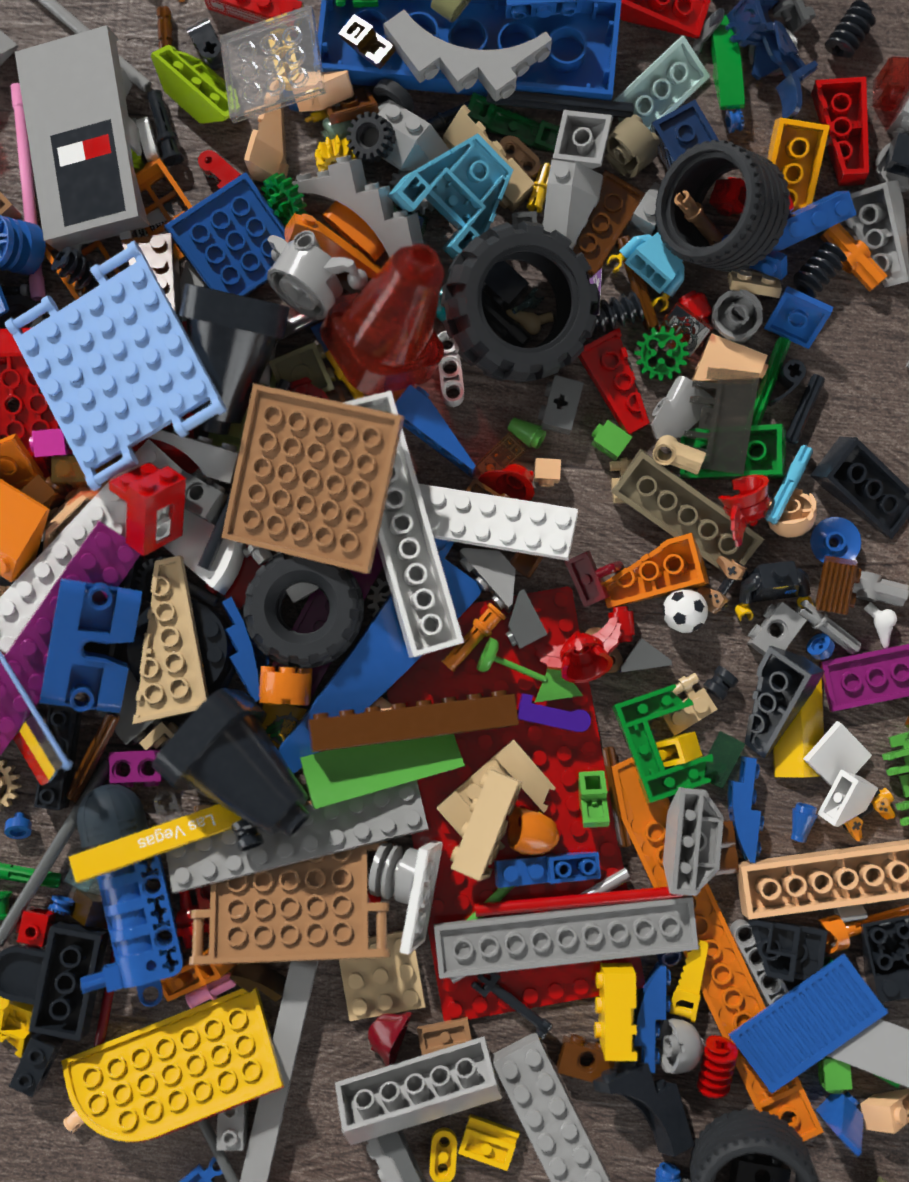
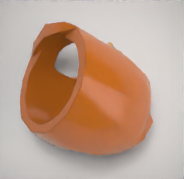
M514 807L512 814L508 817V842L510 848L522 854L539 855L545 854L557 845L559 831L552 819L540 811L534 812ZM520 815L522 818V827L518 825V819Z

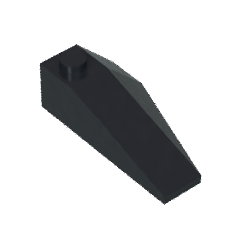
M769 646L758 666L756 676L759 677L757 688L753 692L752 714L749 715L744 744L764 759L767 758L809 699L825 671L801 655Z

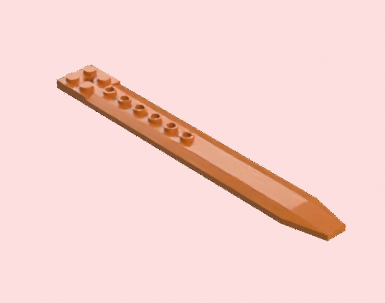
M632 757L611 766L621 819L652 887H668L663 866L667 811L671 803L668 797L652 803H646L638 780L639 776ZM707 883L700 889L701 891L697 896H692L697 939L706 941L709 944L701 993L721 1036L733 1042L729 1033L766 1007ZM683 951L685 958H688V951ZM738 1049L736 1068L755 1109L761 1112L766 1111L771 1115H777L780 1119L784 1112H794V1115L791 1116L792 1121L788 1125L795 1128L796 1132L802 1137L803 1142L824 1132L798 1076L774 1093H770L767 1086Z

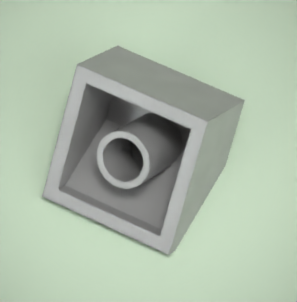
M564 110L553 160L578 162L590 169L602 166L613 118L612 115Z

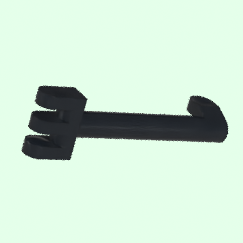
M498 972L488 973L491 975L489 978L484 974L477 976L484 985L482 987L479 983L473 981L471 984L473 989L484 997L491 991L536 1026V1033L544 1039L547 1036V1032L553 1028V1024L545 1018L542 1019L499 985L497 981L501 975Z

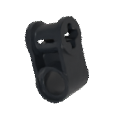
M208 17L188 27L186 30L206 65L212 70L223 68L227 60L226 54Z

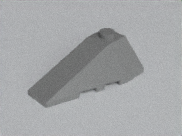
M551 161L543 227L545 231L551 233L557 230L572 241L569 246L572 250L583 227L585 228L588 223V218L593 208H596L599 202L603 175L578 162Z
M899 180L885 182L851 193L857 215L845 221L849 228L853 229L857 238L868 246L871 258L888 275L882 281L884 287L908 282L909 257L906 222Z

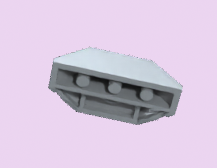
M392 100L377 103L379 109L377 114L391 123L393 126L391 129L395 130V135H392V138L396 139L395 144L391 143L390 147L394 148L393 151H387L388 157L386 159L381 157L383 160L401 171H414L449 150L433 126ZM370 128L365 132L363 141L367 147H372L377 143L379 139L378 130Z
M679 787L667 811L663 866L670 894L697 896L701 891L700 889L719 870L724 817L706 790Z

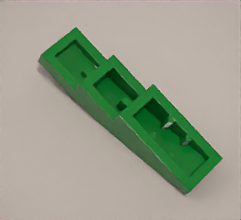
M724 15L722 22L712 33L710 48L714 65L712 75L720 110L745 107L740 47L738 42L733 43L730 41V38L735 35L733 30L725 29L729 23L727 15Z

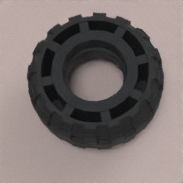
M285 553L272 557L273 559L257 570L245 593L244 618L251 638L268 657L289 667L315 668L337 660L354 644L363 624L364 599L356 578L347 568ZM302 582L318 586V589L325 594L329 602V616L325 624L317 631L306 634L293 631L285 623L282 616L283 602L288 595L286 590L292 585Z

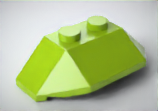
M171 45L151 53V59L164 92L200 124L225 121L241 111L237 91L202 60L185 52L177 51Z

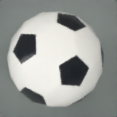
M683 588L673 591L663 604L664 620L676 632L691 633L696 631L705 623L708 617L707 602L699 592L693 589Z

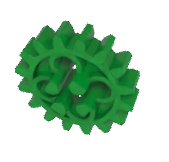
M275 173L263 181L264 186L261 187L265 193L263 197L285 227L294 213L299 215L307 214L303 209L307 207V204L302 201L304 195L298 192V184H292L291 177L286 179L284 173L280 175Z
M662 326L660 332H657L653 327L651 328L652 335L643 334L645 338L644 343L637 342V345L641 347V351H635V355L641 356V359L636 364L644 365L641 371L643 374L650 371V379L658 375L659 381H663L664 375H667L671 380L673 379L672 373L674 371L678 374L682 373L679 368L680 365L687 366L688 364L683 360V357L690 356V353L683 349L688 346V342H680L683 334L680 333L675 336V328H671L669 332H666L665 326ZM652 340L658 341V346L662 350L667 348V343L670 340L676 342V347L666 352L669 358L675 359L673 367H668L663 358L658 359L655 367L649 366V360L658 356V352L649 347V343Z

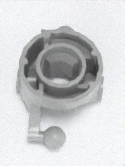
M311 231L299 233L289 243L282 237L275 235L268 237V242L272 247L271 257L275 262L267 274L270 286L286 304L311 319H325L334 308L336 299L342 294L343 287L336 274L348 272V284L356 290L364 288L368 282L366 272L362 269H357L353 260L345 257H330L324 252Z

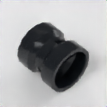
M719 665L714 670V676L711 679H707L703 686L712 695L723 701L728 695L727 691L731 687H735L739 680Z
M241 819L231 825L233 833L238 837L237 846L239 851L251 850L264 844L263 836L258 832L257 827L246 820Z

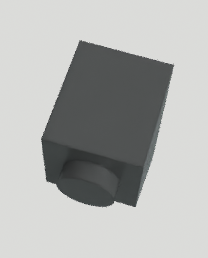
M524 589L518 592L508 624L509 632L506 633L511 645H517L519 649L547 635Z

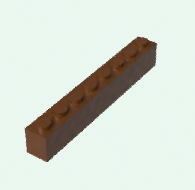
M506 690L491 692L492 697L482 698L481 693L466 695L467 700L457 701V697L442 698V703L432 704L431 700L417 701L414 707H406V703L390 705V710L381 711L380 706L365 708V713L355 714L354 709L339 711V716L329 717V713L313 714V719L307 721L311 753L519 725L515 694L507 695Z

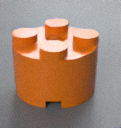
M261 666L259 702L310 705L313 669L297 668L296 673V668L278 667V672H276V667Z

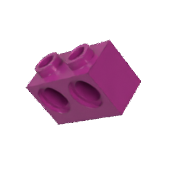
M161 749L109 752L110 783H118V785L124 787H134V782H143L144 787L159 786V781L165 779L157 771L150 775L146 771V764L149 761L153 762ZM123 762L128 763L131 770L128 776L123 775L121 772Z

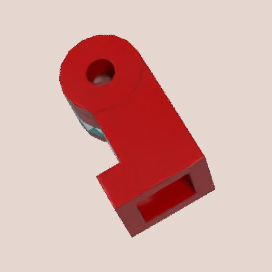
M212 150L203 151L198 157V164L203 174L207 178L217 181L219 183L217 185L218 189L241 175Z

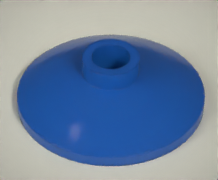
M829 517L815 526L811 534L810 545L814 556L821 563L824 562L825 555L854 560L861 549V536L857 527L849 520L842 517ZM831 538L836 540V547L830 546L829 541Z

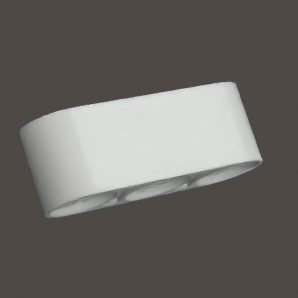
M443 331L436 338L442 399L447 406L457 407L464 400L461 360L458 354L459 346L454 338L449 339L447 331ZM443 341H451L454 344L449 350L443 349L440 345ZM446 365H454L457 368L453 374H447L443 369ZM449 389H456L460 392V395L452 399L446 393Z

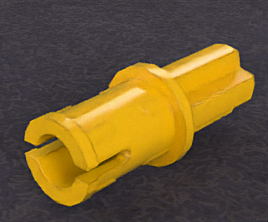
M544 163L540 166L536 181L534 182V188L527 204V209L531 212L535 211L536 207L537 213L542 212L551 166L549 163Z

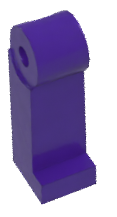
M521 694L517 711L519 720L574 732L586 731L591 724L590 715L584 710L569 712L531 703L533 695Z

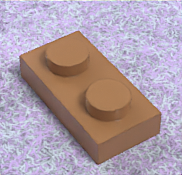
M468 1017L417 1027L422 1055L472 1040Z

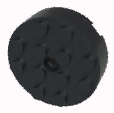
M191 600L208 694H210L220 686L226 675L230 673L232 663L229 657L235 654V648L225 629L230 627L225 618L210 606ZM150 607L138 617L134 642L127 643L128 663L133 676L139 684L145 633H147L149 621L147 615Z

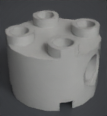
M747 290L727 291L719 297L713 306L712 314L708 318L707 328L710 329L711 334L740 345L744 344L756 333L763 321L761 302L754 294Z

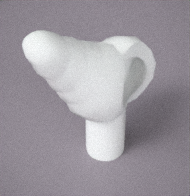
M870 602L864 610L874 618V626L883 648H889L891 631L897 622V616L894 611L889 609L880 611Z

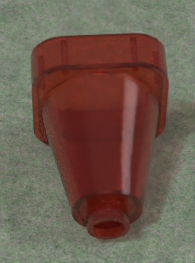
M414 244L398 249L359 293L336 298L335 304L328 310L327 315L323 319L320 327L321 338L349 383L358 391L368 395H375L387 391L394 392L405 389L409 385L424 384L432 378L444 356V347L433 328L444 270L439 262L438 255L432 248L423 244Z

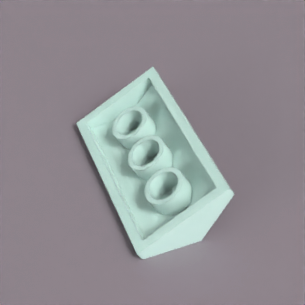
M681 36L613 101L633 103V115H638L642 119L643 124L650 130L652 122L676 110L711 76L686 38ZM618 117L619 122L623 121L625 118Z

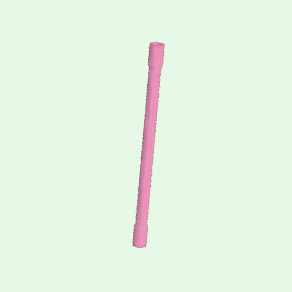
M14 83L11 85V96L15 114L24 221L38 225L32 160L20 83ZM42 265L34 274L29 276L30 298L34 301H41L46 296Z

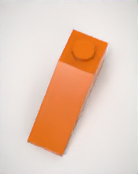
M209 948L203 951V956H209ZM189 960L183 963L182 969L177 975L161 980L163 995L167 1002L172 1001L221 978L236 964L189 965Z

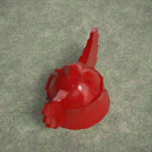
M748 475L733 479V490H739L740 493L732 497L728 495L718 497L724 504L723 509L725 513L730 516L735 547L742 545L743 535L748 524L755 526L758 520L766 517L764 514L769 510L767 507L771 502L768 493L769 479L767 476Z
M618 617L609 618L608 623L601 630L592 635L575 631L564 645L553 646L540 642L534 646L538 650L535 655L540 659V663L546 665L548 669L561 670V676L565 681L572 683L593 681L602 677L613 666V659L609 654L620 644L622 624L618 623Z

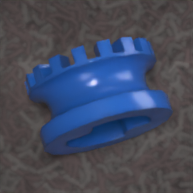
M735 109V112L731 110L726 111L725 121L729 133H734L736 129L738 132L743 131L744 119L741 120L743 118L741 109Z
M52 895L51 900L53 903L49 905L48 909L54 911V913L59 911L58 914L62 912V915H70L72 912L70 906L74 905L75 901L66 896Z

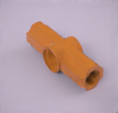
M840 223L830 227L820 237L824 242L833 243L844 252L847 260L845 262L841 261L842 269L847 273H853L869 292L888 276L871 258L868 246L860 240H855Z

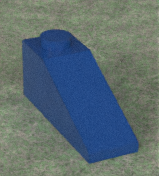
M848 1091L845 1094L831 1093L816 1111L836 1135L859 1156L862 1152L863 1114L857 1108L860 1103Z

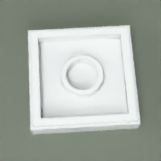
M836 721L804 757V760L832 787L841 769L856 774L872 755L842 723Z

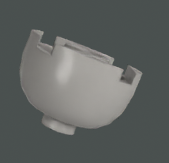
M666 1019L661 1021L660 1036L656 1040H661L659 1061L663 1070L671 1074L691 1071L697 1066L704 1052L703 1039L696 1028L685 1020Z

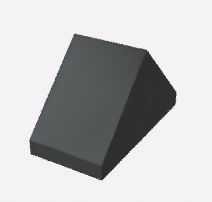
M639 639L623 660L618 673L672 665V661L644 639Z

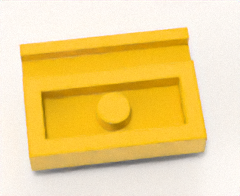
M470 1114L458 1154L508 1171L519 1137V1131Z

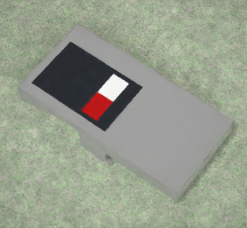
M107 25L15 52L43 237L45 242L59 252L63 248L70 246L77 249L79 254H82V244L120 235L121 240L132 238L133 230L150 226L134 171L131 153L132 149L138 156L142 155L139 128L137 127L136 118L131 119L128 116L116 43L119 39Z

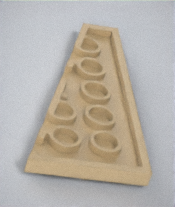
M180 555L157 560L154 564L151 586L152 599L147 615L149 621L147 633H145L140 666L141 679L139 691H137L136 695L137 708L136 715L133 717V724L194 712L209 697L184 560Z

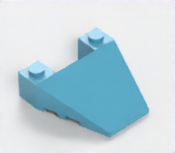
M476 134L405 175L388 194V197L402 210H407L408 212L414 211L424 198L457 229L442 247L454 260L457 254L462 252L469 242L489 230L513 169L479 134Z

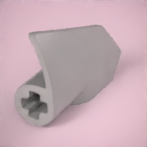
M677 376L666 397L659 401L652 413V416L655 418L651 426L656 439L665 435L675 438L682 437L716 404L714 398L689 378Z

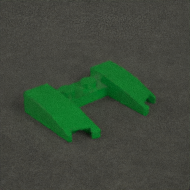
M675 684L612 706L620 731H623L639 776L638 780L646 803H652L675 795L679 787L692 789L711 782V779L704 778L706 762H713L712 754L668 769L664 768L648 721L693 705L689 698L683 702L672 692L677 687Z

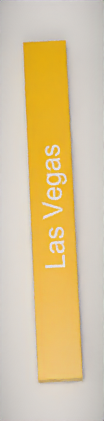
M217 804L69 857L75 881L78 884L232 829L231 825L242 818Z

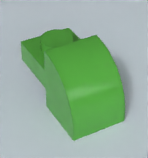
M605 771L579 772V804L583 828L608 827L610 819Z

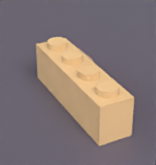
M464 104L443 135V141L450 150L472 136L479 134L513 169L499 205L504 209L508 208L513 213L531 195L534 182L513 158L509 160L505 158L506 153L497 140L493 142L489 140L487 133L484 131L486 128L480 121L476 124L468 116L470 110Z
M489 770V773L483 775L479 786L482 788L479 798H474L470 807L472 816L469 822L466 821L460 833V836L463 837L459 847L456 846L452 852L450 860L453 861L451 869L478 881L490 878L492 869L488 868V865H491L493 860L497 858L500 848H498L496 842L497 839L501 840L503 835H505L508 821L505 820L506 815L510 816L513 812L523 784L522 781L496 770Z

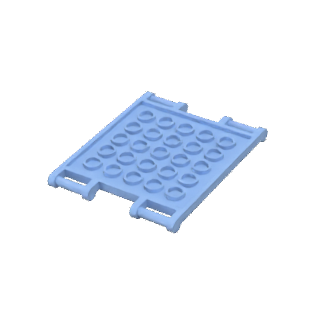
M136 241L127 245L128 248L103 264H96L91 267L90 270L97 279L99 286L60 311L55 301L47 295L41 299V303L16 319L11 318L5 322L6 328L15 339L86 477L88 486L93 491L101 488L102 483L128 467L132 469L139 465L132 447L169 424L173 423L175 431L183 438L189 434V430L214 415H221L227 411L217 389ZM131 258H135L136 263L108 280L106 274ZM48 311L50 317L23 333L22 327ZM211 400L210 406L183 421L182 417ZM123 454L121 460L96 474L95 469Z

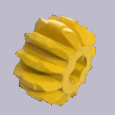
M336 135L335 139L326 137L325 142H319L318 149L315 150L316 166L319 171L328 170V165L337 163L336 158L351 155L352 160L357 159V156L352 153L353 150L348 147L350 143L347 141V138L340 140L338 135Z

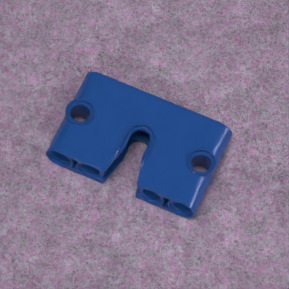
M61 578L39 703L68 706L79 712L91 709L120 714L128 675V663L105 654L88 652L83 646L87 642L105 644L134 642L142 591L108 586L102 582L87 583ZM96 591H104L108 595L102 602L95 601L92 596ZM84 692L89 695V698L85 701H77L75 695Z

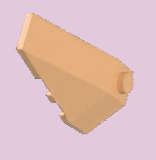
M274 77L265 99L266 112H260L258 130L253 129L244 158L252 180L263 182L275 173L279 175L284 173L285 177H287L289 168L288 164H286L283 90L279 78Z

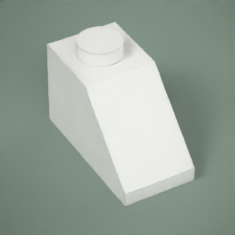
M841 769L817 814L833 826L839 827L867 810L878 787L861 776Z

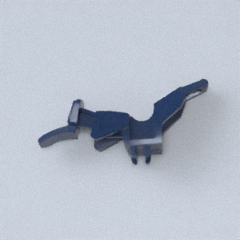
M740 0L727 14L729 23L725 29H731L735 34L730 38V41L733 43L738 42L744 48L748 44L755 45L752 76L755 79L759 80L781 68L786 78L776 89L781 99L782 117L792 119L799 113L802 107L801 84L818 69V63L813 61L805 65L798 56V50L783 24L777 20L774 22L770 20L768 11L779 0Z

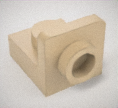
M162 721L140 742V745L145 750L152 749L153 747L157 750L167 741L166 735L171 739L180 728L172 721L170 723Z

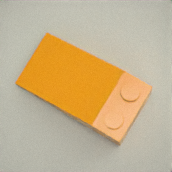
M778 118L774 123L767 159L777 165L779 171L783 173L784 180L788 184L787 189H789L790 197L794 204V209L792 210L794 212L813 203L830 125Z

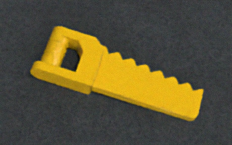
M698 940V950H691L687 953L686 965L683 966L684 971L681 973V979L678 981L679 985L673 992L669 1012L670 1014L691 1019L692 1023H695L701 998V984L709 947L708 942ZM684 1000L694 1003V1006L691 1009L677 1005V1002Z

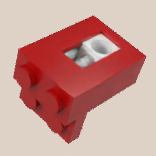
M148 462L109 481V490L127 502L126 544L142 556L183 536L186 478L169 466L159 469L151 462Z

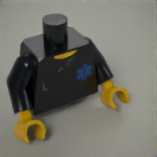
M794 561L758 565L741 581L740 604L735 607V613L739 620L742 621L744 614H746L749 621L753 619L754 614L749 607V604L752 602L800 596L797 600L799 607L804 608L800 605L804 600H808L814 606L812 598L809 596L811 591L808 574L801 568H796Z

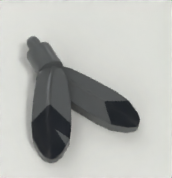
M723 8L716 10L706 22L704 21L700 37L698 39L694 38L695 42L692 49L697 56L701 54L704 42L722 22L725 15Z

